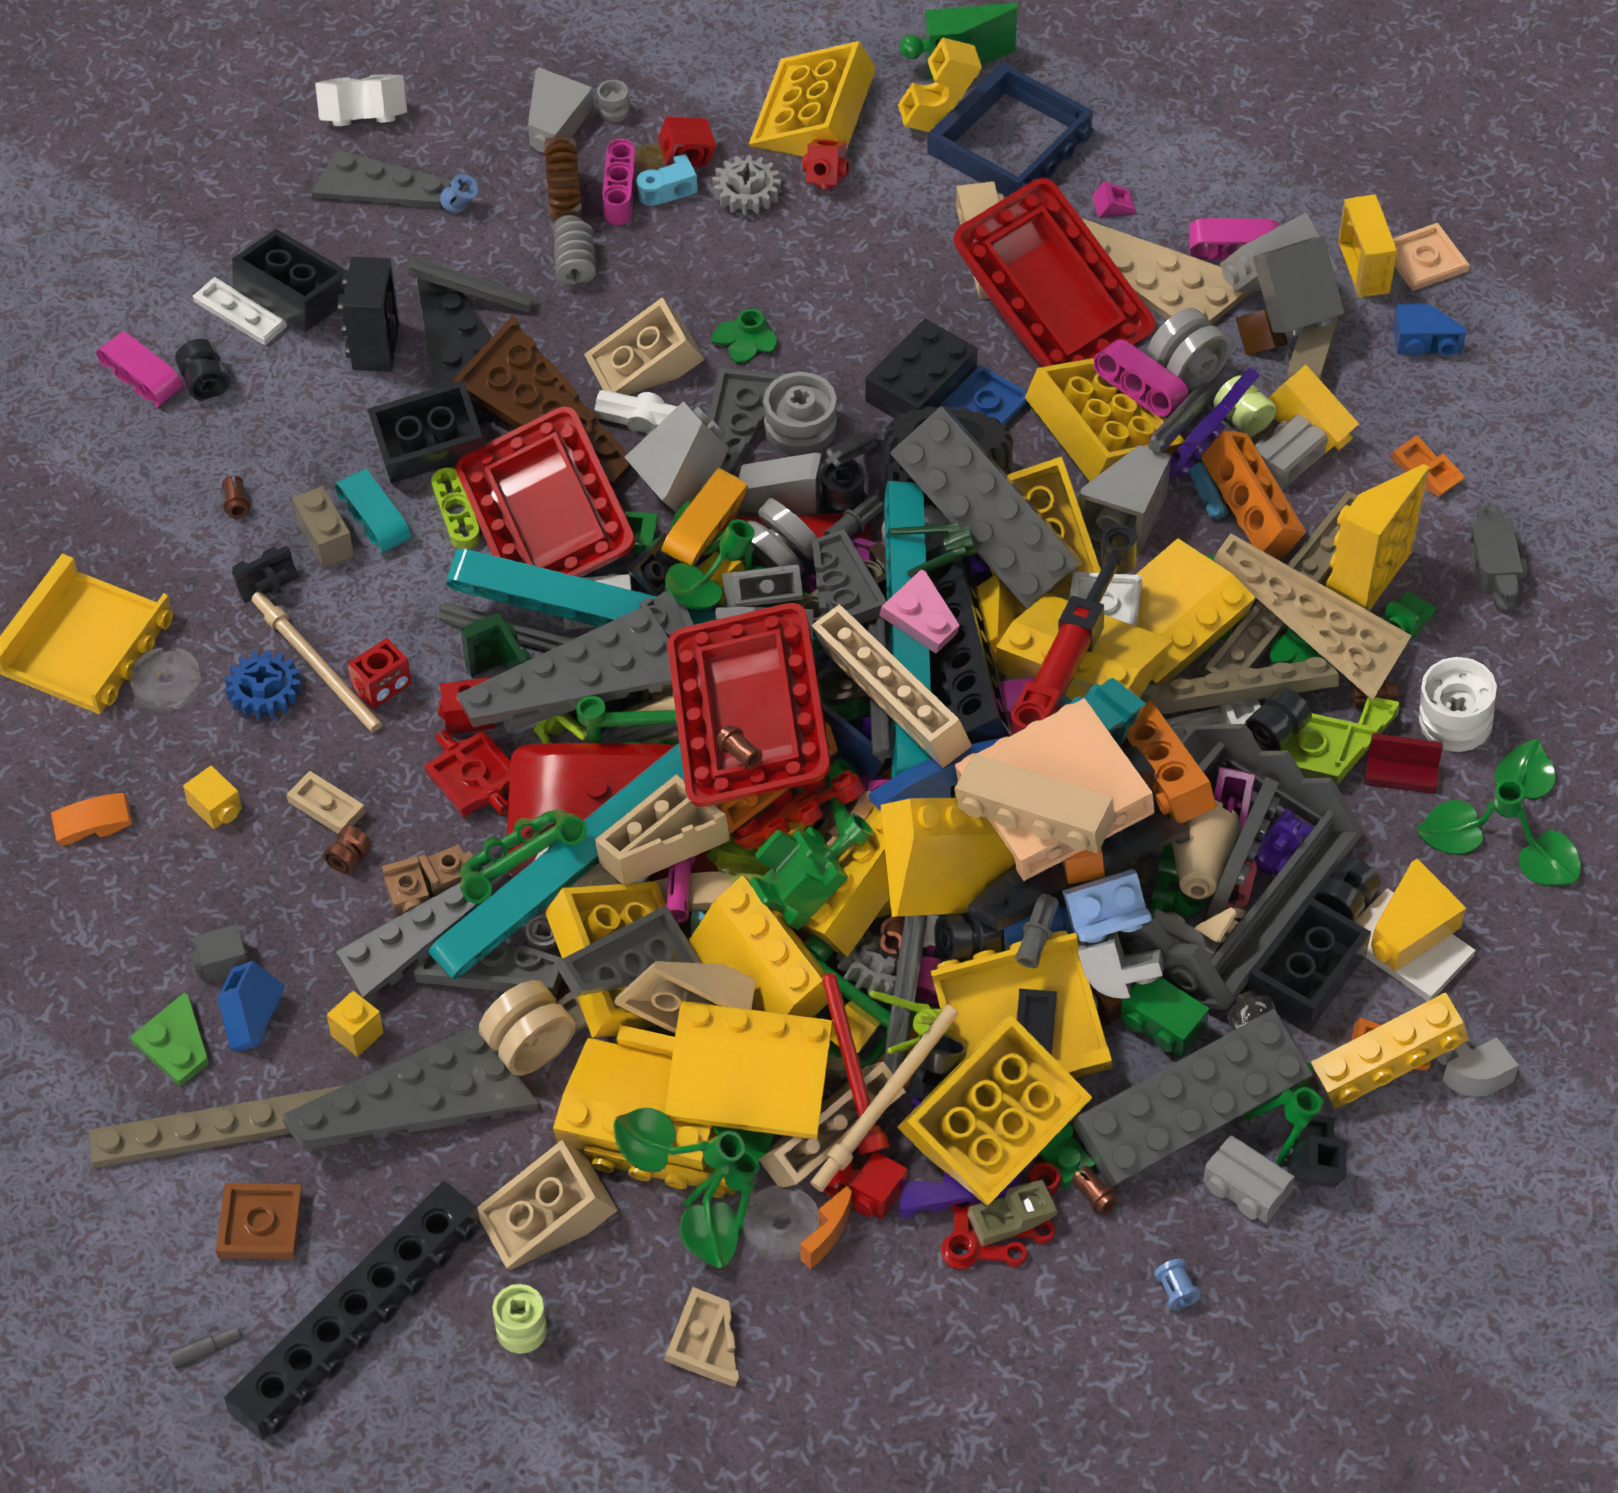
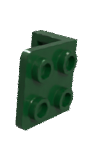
M499 612L481 620H474L467 626L460 628L465 668L471 678L502 664L506 670H509L532 659L526 648L521 649L519 647L514 627L511 623L505 624Z

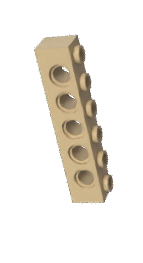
M840 604L811 625L824 652L942 768L972 747L961 721Z

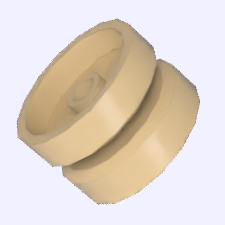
M530 980L511 988L494 1001L479 1023V1034L493 1051L498 1052V1057L513 1075L523 1076L534 1072L563 1051L575 1033L576 1022L561 1004H556V998L542 981Z

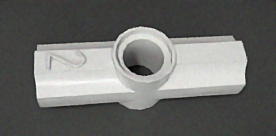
M600 390L596 398L594 414L598 419L625 424L634 433L641 431L648 435L678 406L665 404L661 397L651 392H643L637 397Z

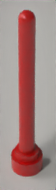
M826 973L822 978V983L858 1118H860L870 1105V1100L837 977L833 973ZM876 1123L858 1145L860 1155L890 1147L886 1132L882 1133L881 1126H876Z

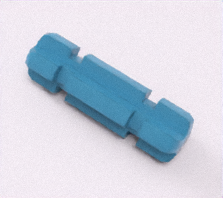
M1196 463L1189 470V475L1192 481H1195L1194 485L1203 504H1206V511L1209 517L1215 521L1221 520V518L1228 515V509L1225 503L1222 502L1221 494L1214 480L1208 474L1204 463Z

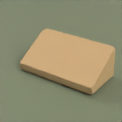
M1231 907L1197 925L1195 929L1215 942L1224 943L1249 911Z

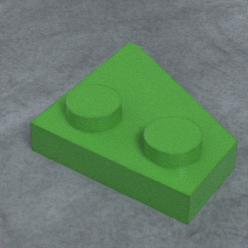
M185 992L130 1036L132 1044L179 1087L183 1086L209 1064L191 1003Z

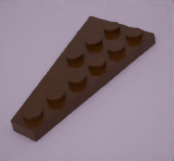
M513 315L452 380L453 383L464 380L471 400L515 428L529 423L557 408H573L583 424L613 489L632 469V465L625 458L627 455L626 451L610 432H606L597 421V416L580 401L578 393L550 359H546L537 349L536 342L531 336H527L520 328V323Z

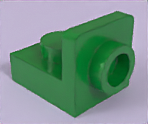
M628 511L624 513L635 535L634 552H638L641 548L659 537L658 514Z
M1407 591L1398 602L1391 600L1388 603L1384 620L1412 635L1410 639L1413 640L1432 619L1437 608Z
M1069 1122L1037 1154L1042 1163L1052 1164L1058 1169L1060 1184L1064 1189L1072 1185L1071 1179L1077 1171L1082 1177L1085 1176L1081 1171L1082 1167L1090 1166L1093 1171L1095 1170L1093 1160L1072 1137L1073 1126Z

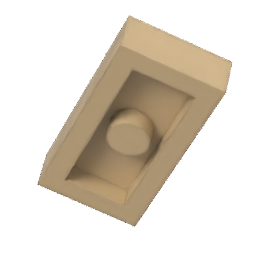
M311 771L286 794L288 803L337 834L345 825L354 826L366 813L364 804Z

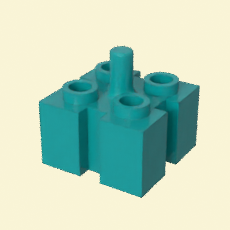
M1114 677L1101 686L1098 683L1093 685L1083 698L1077 696L1071 700L1065 695L1061 702L1062 708L1065 705L1074 704L1085 698L1119 747H1121L1126 739L1129 727L1134 725L1146 705L1145 702Z

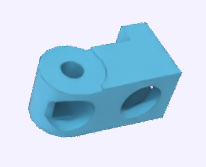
M686 154L674 157L673 165L660 168L659 170L650 169L641 172L637 177L639 200L645 205L653 206L698 193L697 175Z

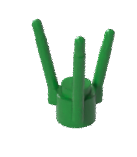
M1299 1088L1294 1093L1286 1089L1279 1097L1245 1114L1244 1118L1251 1120L1282 1104L1285 1105V1116L1290 1123L1294 1124V1128L1275 1161V1164L1282 1166L1302 1130L1320 1111L1324 1100L1310 1088Z
M744 1151L740 1159L728 1166L729 1173L724 1176L725 1183L730 1189L742 1191L736 1217L738 1236L741 1235L750 1195L755 1186L753 1180L760 1167L756 1156L747 1151ZM717 1169L683 1201L684 1207H689L710 1187L718 1173Z

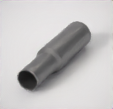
M234 1326L213 1336L207 1335L168 1353L172 1358L174 1368H177L213 1353L217 1348L237 1341L241 1337L237 1327Z

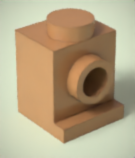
M458 844L429 857H426L425 854L418 857L424 881L433 897L461 882L460 870L464 863L473 857L470 851L463 853Z
M417 856L382 866L385 886L396 918L430 899Z

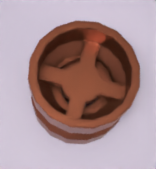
M345 825L337 834L336 843L330 844L323 852V859L332 869L350 876L358 867L359 858L365 857L372 849V842L358 828Z

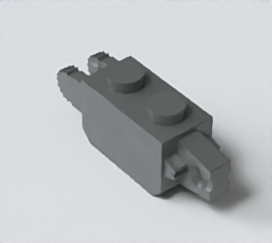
M1499 505L1479 506L1477 521L1472 525V534L1468 543L1476 587L1484 593H1492L1494 607H1496L1498 612L1507 614L1515 609V598L1518 596L1521 580L1527 577L1526 560L1520 559L1519 554L1521 550V536L1519 532L1514 531L1512 518H1504Z

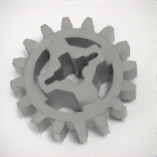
M747 155L746 160L741 161L738 156H735L734 163L725 160L723 162V169L716 168V176L712 178L714 198L720 199L721 207L730 205L731 213H734L737 209H742V214L746 215L748 210L752 209L755 214H759V207L770 209V201H778V193H781L779 170H774L772 162L764 165L763 157L752 161L751 155Z
M866 930L848 957L837 953L836 959L840 961L837 967L839 970L847 971L844 976L845 980L857 982L855 985L856 989L859 990L864 987L868 989V994L870 991H877L893 996L900 950L897 948V953L895 954L885 952L880 945L882 934L873 936L870 931Z

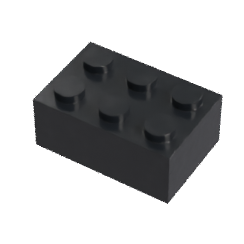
M277 228L232 258L233 289L304 332L338 309L339 295L345 293L343 289V272L346 269Z
M351 257L349 270H344L343 289L345 293L340 294L338 298V313L344 315L342 319V336L347 337L345 356L346 358H351L352 370L392 372L400 319L391 258Z
M925 318L866 376L865 402L894 419L897 415L901 413L907 414L912 409L922 410L924 407L931 406L939 408L941 403L977 368L978 348Z
M464 380L367 409L390 483L457 464L462 456L485 447Z
M1307 896L1249 972L1245 996L1255 1002H1262L1269 1010L1275 1009L1281 1017L1310 1032L1365 958L1371 931Z

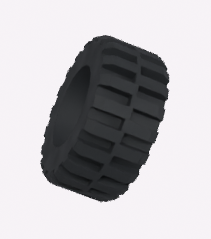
M931 406L924 407L922 410L912 409L907 414L901 413L888 424L884 432L882 477L886 484L887 481L916 483L890 452L938 408ZM943 406L952 412L1005 474H1011L1013 437L1005 424H1001L997 418L988 417L986 413L980 411L973 412L967 408L954 409L951 406ZM923 491L924 506L927 504L938 508Z

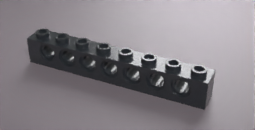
M942 544L926 552V562L947 553L945 545ZM967 556L927 575L959 624L957 634L939 651L941 658L938 659V665L947 680L943 682V688L952 704L948 705V709L961 721L970 743L975 744L1010 737L1011 726L972 563Z
M443 1180L224 1397L229 1414L261 1441H264L270 1433L272 1435L279 1433L287 1424L288 1415L298 1405L301 1407L307 1405L315 1396L316 1387L326 1377L329 1379L335 1377L343 1368L344 1359L354 1349L356 1351L363 1349L370 1341L372 1331L381 1322L384 1324L390 1322L397 1314L399 1304L408 1295L415 1296L426 1283V1277L435 1268L439 1270L445 1267L452 1258L453 1250L462 1241L467 1243L474 1238L480 1224L478 1207ZM437 1228L446 1229L443 1233L440 1234L431 1233L433 1230ZM409 1255H419L413 1261L404 1260ZM384 1281L393 1282L385 1288L377 1287L378 1284ZM357 1308L366 1309L359 1315L350 1314L351 1311ZM327 1336H338L333 1342H322ZM301 1363L311 1364L308 1368L304 1370L294 1369L297 1365ZM272 1391H283V1393L276 1398L266 1397Z

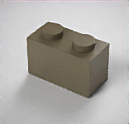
M323 486L292 498L296 522L322 568L354 557L350 532Z

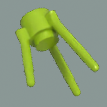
M568 712L537 722L538 724L534 728L543 744H552L548 734L559 735L566 728L580 740L587 738L586 728L573 719Z
M870 991L869 993L871 998L917 1012L913 1020V1027L916 1033L919 1034L918 1038L889 1047L887 1053L890 1055L914 1048L919 1042L920 1037L926 1033L943 1010L931 1009L928 1004H918L877 991ZM952 1024L949 1026V1028L943 1035H949L952 1029Z

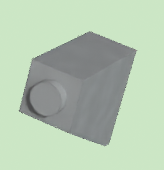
M538 67L535 72L528 120L530 146L544 153V142L547 138H554L559 135H564V137L573 136L594 109L593 88Z
M809 453L741 466L739 479L748 483L749 486L739 511L758 513V510L765 502L772 498L795 515L818 514L822 491L821 453Z

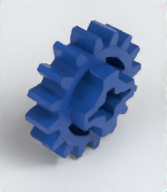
M266 650L264 656L259 657L256 651H253L251 654L252 659L247 660L241 656L239 658V667L232 665L229 667L231 676L225 677L227 699L231 701L234 711L242 710L243 717L245 718L251 713H255L256 719L259 721L262 719L263 714H268L271 719H275V711L280 710L286 714L288 712L287 703L296 705L298 702L296 694L302 693L300 671L295 669L292 659L285 661L284 653L280 652L276 657H271L270 650Z

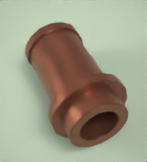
M228 476L222 481V488L226 499L223 504L224 511L232 518H242L246 516L250 509V501L245 497L243 479L235 476L236 486H233L232 476Z
M1386 679L1375 697L1398 701L1396 683L1389 682ZM1352 685V693L1355 694V696H1352L1354 707L1365 706L1368 696L1356 685Z
M729 725L718 734L717 742L719 743L720 750L725 753L729 752L745 769H753L759 764L763 752L744 737L741 728Z
M891 916L883 921L880 945L889 954L897 953V948L899 950L901 948L904 918Z
M1090 1166L1082 1167L1081 1171L1085 1174L1084 1178L1077 1171L1072 1177L1071 1183L1091 1202V1209L1094 1212L1099 1211L1102 1215L1109 1213L1118 1204L1117 1191L1113 1187H1107Z

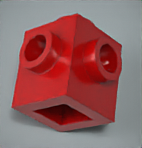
M816 139L809 143L807 154L804 155L802 170L806 173V182L816 183V188L833 189L835 185L845 180L850 170V160L846 158L847 142Z

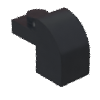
M1316 1114L1302 1130L1293 1146V1152L1287 1157V1169L1290 1174L1295 1176L1294 1181L1334 1188L1347 1177V1141L1334 1139L1333 1117Z

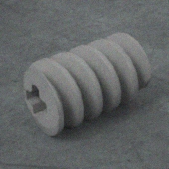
M563 216L553 226L556 280L566 285L587 283L596 275L593 228L577 216Z

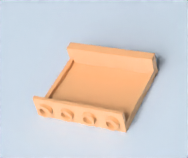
M1085 698L1074 704L1065 705L1057 713L1043 720L1034 721L1026 729L1010 737L1001 738L994 745L977 753L978 755L1112 796L1115 819L1105 839L1154 814L1152 791ZM972 754L955 764L958 781ZM988 819L1014 856L1016 870L1023 881L1080 852L1071 848L1066 843L1053 839H1041L1032 832L1016 827L1006 828L997 821Z

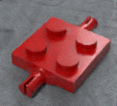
M441 730L442 735L438 732L435 740L444 751L437 758L425 764L424 768L426 775L463 818L487 804H491L500 816H505V811L508 814V806L510 804L502 796L509 791L510 760L484 730L469 739L458 742L450 736L447 730Z

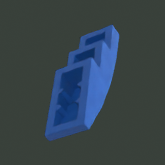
M1001 738L971 744V748L944 768L933 758L898 774L870 792L869 801L881 810L880 805L910 798H951V786L958 783L955 764L961 762L970 754H977L987 749Z

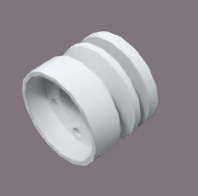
M1447 658L1432 665L1423 676L1419 724L1422 733L1429 741L1443 743V750L1454 752L1472 750L1483 744L1492 732L1497 685L1493 674L1485 665L1469 658Z

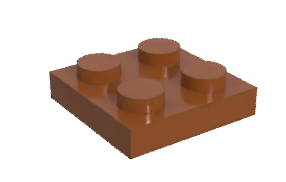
M225 1183L216 1245L218 1259L295 1260L303 1197L302 1185Z

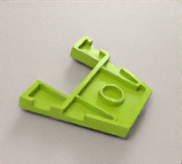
M1368 697L1359 723L1312 713L1311 721L1298 734L1293 735L1290 742L1281 751H1289L1304 777L1332 778L1334 783L1338 785L1369 749L1371 735L1374 733L1382 734L1399 713V702L1378 697L1372 700Z

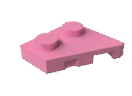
M922 569L882 605L879 615L936 654L957 634L959 628L957 620L927 573Z

